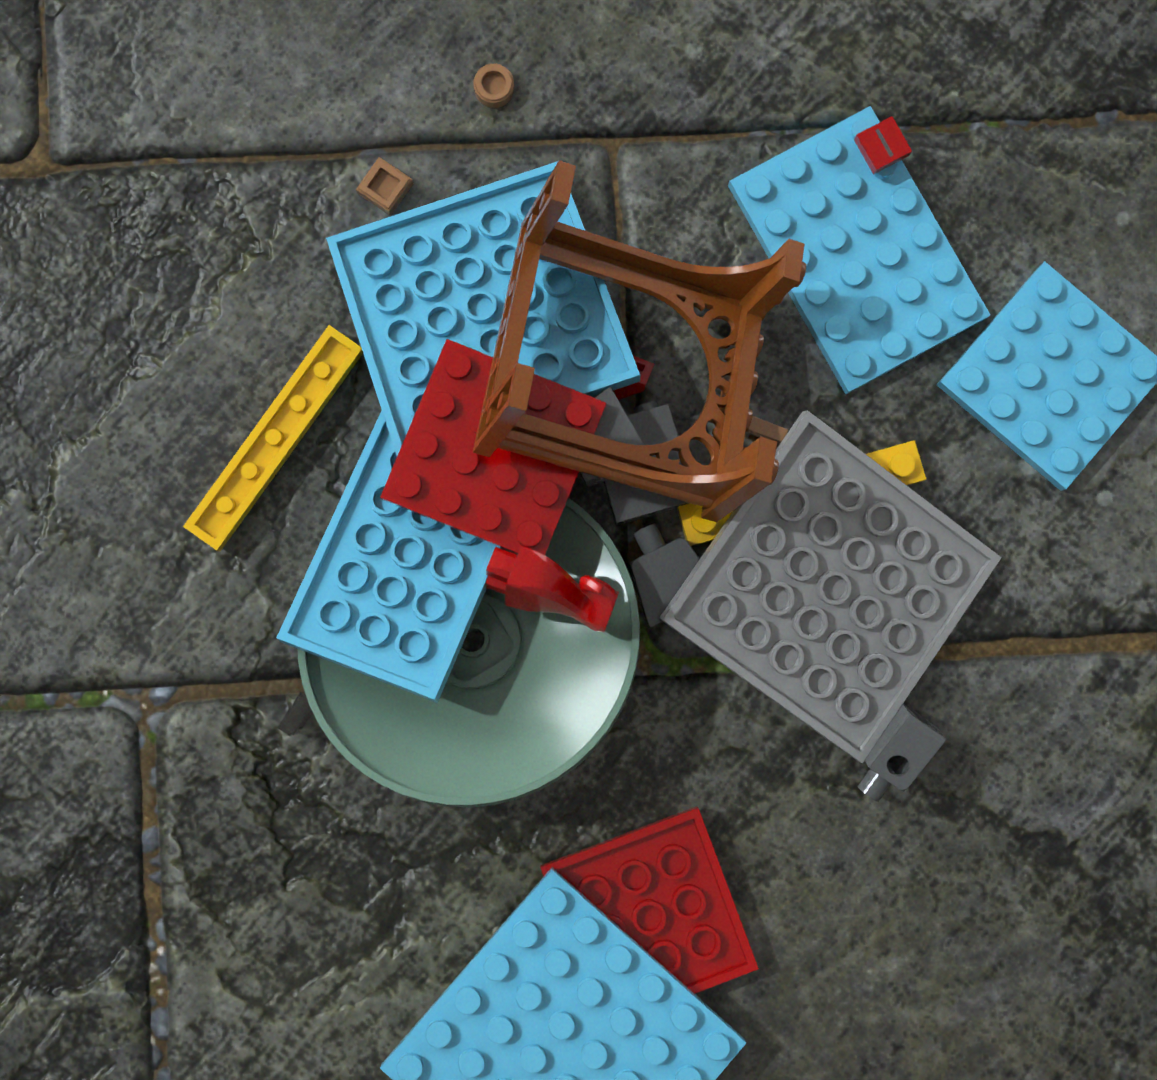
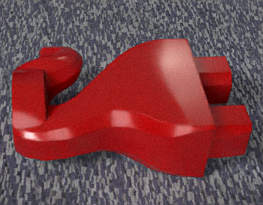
M521 546L518 555L495 547L486 569V575L488 576L486 588L505 594L506 606L530 612L563 614L578 620L591 630L602 633L607 628L619 595V591L614 590L608 583L593 576H582L578 584L555 561L525 546Z

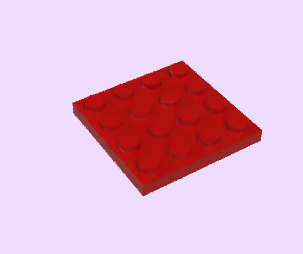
M446 339L380 498L518 554L521 546H525L546 555L579 471L499 448L490 457L473 453L493 357ZM534 374L527 410L524 414L595 434L607 403Z
M697 806L540 865L543 877L551 868H554L694 994L759 969Z

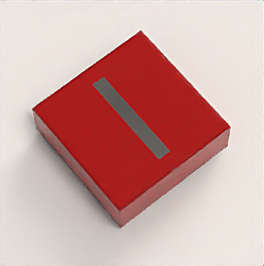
M893 116L856 134L854 138L873 175L908 157L912 152Z

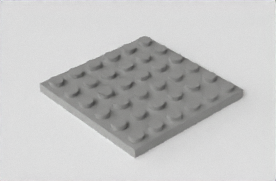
M807 410L802 411L776 449L775 459H778L779 468L774 482L732 512L659 619L856 761L863 763L1002 557Z

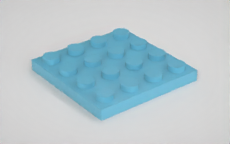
M1044 261L937 383V386L1056 488L1062 491L1069 487L1157 383V356Z

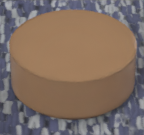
M487 64L477 71L474 77V91L479 102L490 108H499L511 100L514 94V80L511 72L506 67L500 64Z

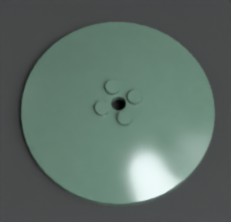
M569 498L545 556L560 565L578 584L582 576L589 575L608 583L614 590L619 591L605 632L591 630L578 620L563 614L530 612L506 606L505 594L487 588L468 633H482L484 644L475 652H468L461 647L438 703L298 649L300 675L309 706L330 742L353 766L383 787L407 798L447 807H479L516 800L540 791L560 780L580 765L598 747L619 717L631 691L640 650V622L632 580L616 546L599 523Z

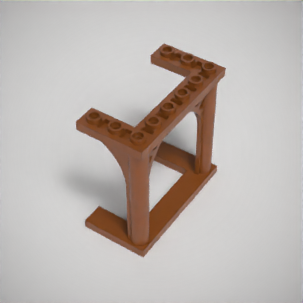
M559 160L521 224L473 453L490 457L497 448L701 506V518L718 522L768 485H771L778 473L779 462L778 459H775L777 441L760 436L748 447H743L745 433L749 429L753 417V411L749 408L751 394L754 392L758 382V372L754 371L756 358L760 354L764 342V336L760 334L761 323L767 312L775 305H779L792 288L798 287L801 284L806 272V263L802 262L805 244L788 239L769 259L742 266L710 267L679 262L560 223L558 220L569 204L576 166ZM539 259L654 296L672 307L688 322L697 335L707 359L709 388L702 412L686 432L672 440L659 444L632 445L524 414L527 410L535 368L518 363ZM693 306L699 309L700 312L704 309L709 311L702 317H699L695 314ZM716 319L727 321L731 327L729 336L723 339L712 337L708 331L709 323ZM727 348V353L723 358L725 362H723L718 357V349ZM716 388L721 389L720 397L715 392ZM707 422L715 425V428L712 430L713 437L706 432ZM690 440H698L705 445L710 453L709 465H702L694 459L689 448ZM672 450L677 451L679 459H669V452Z

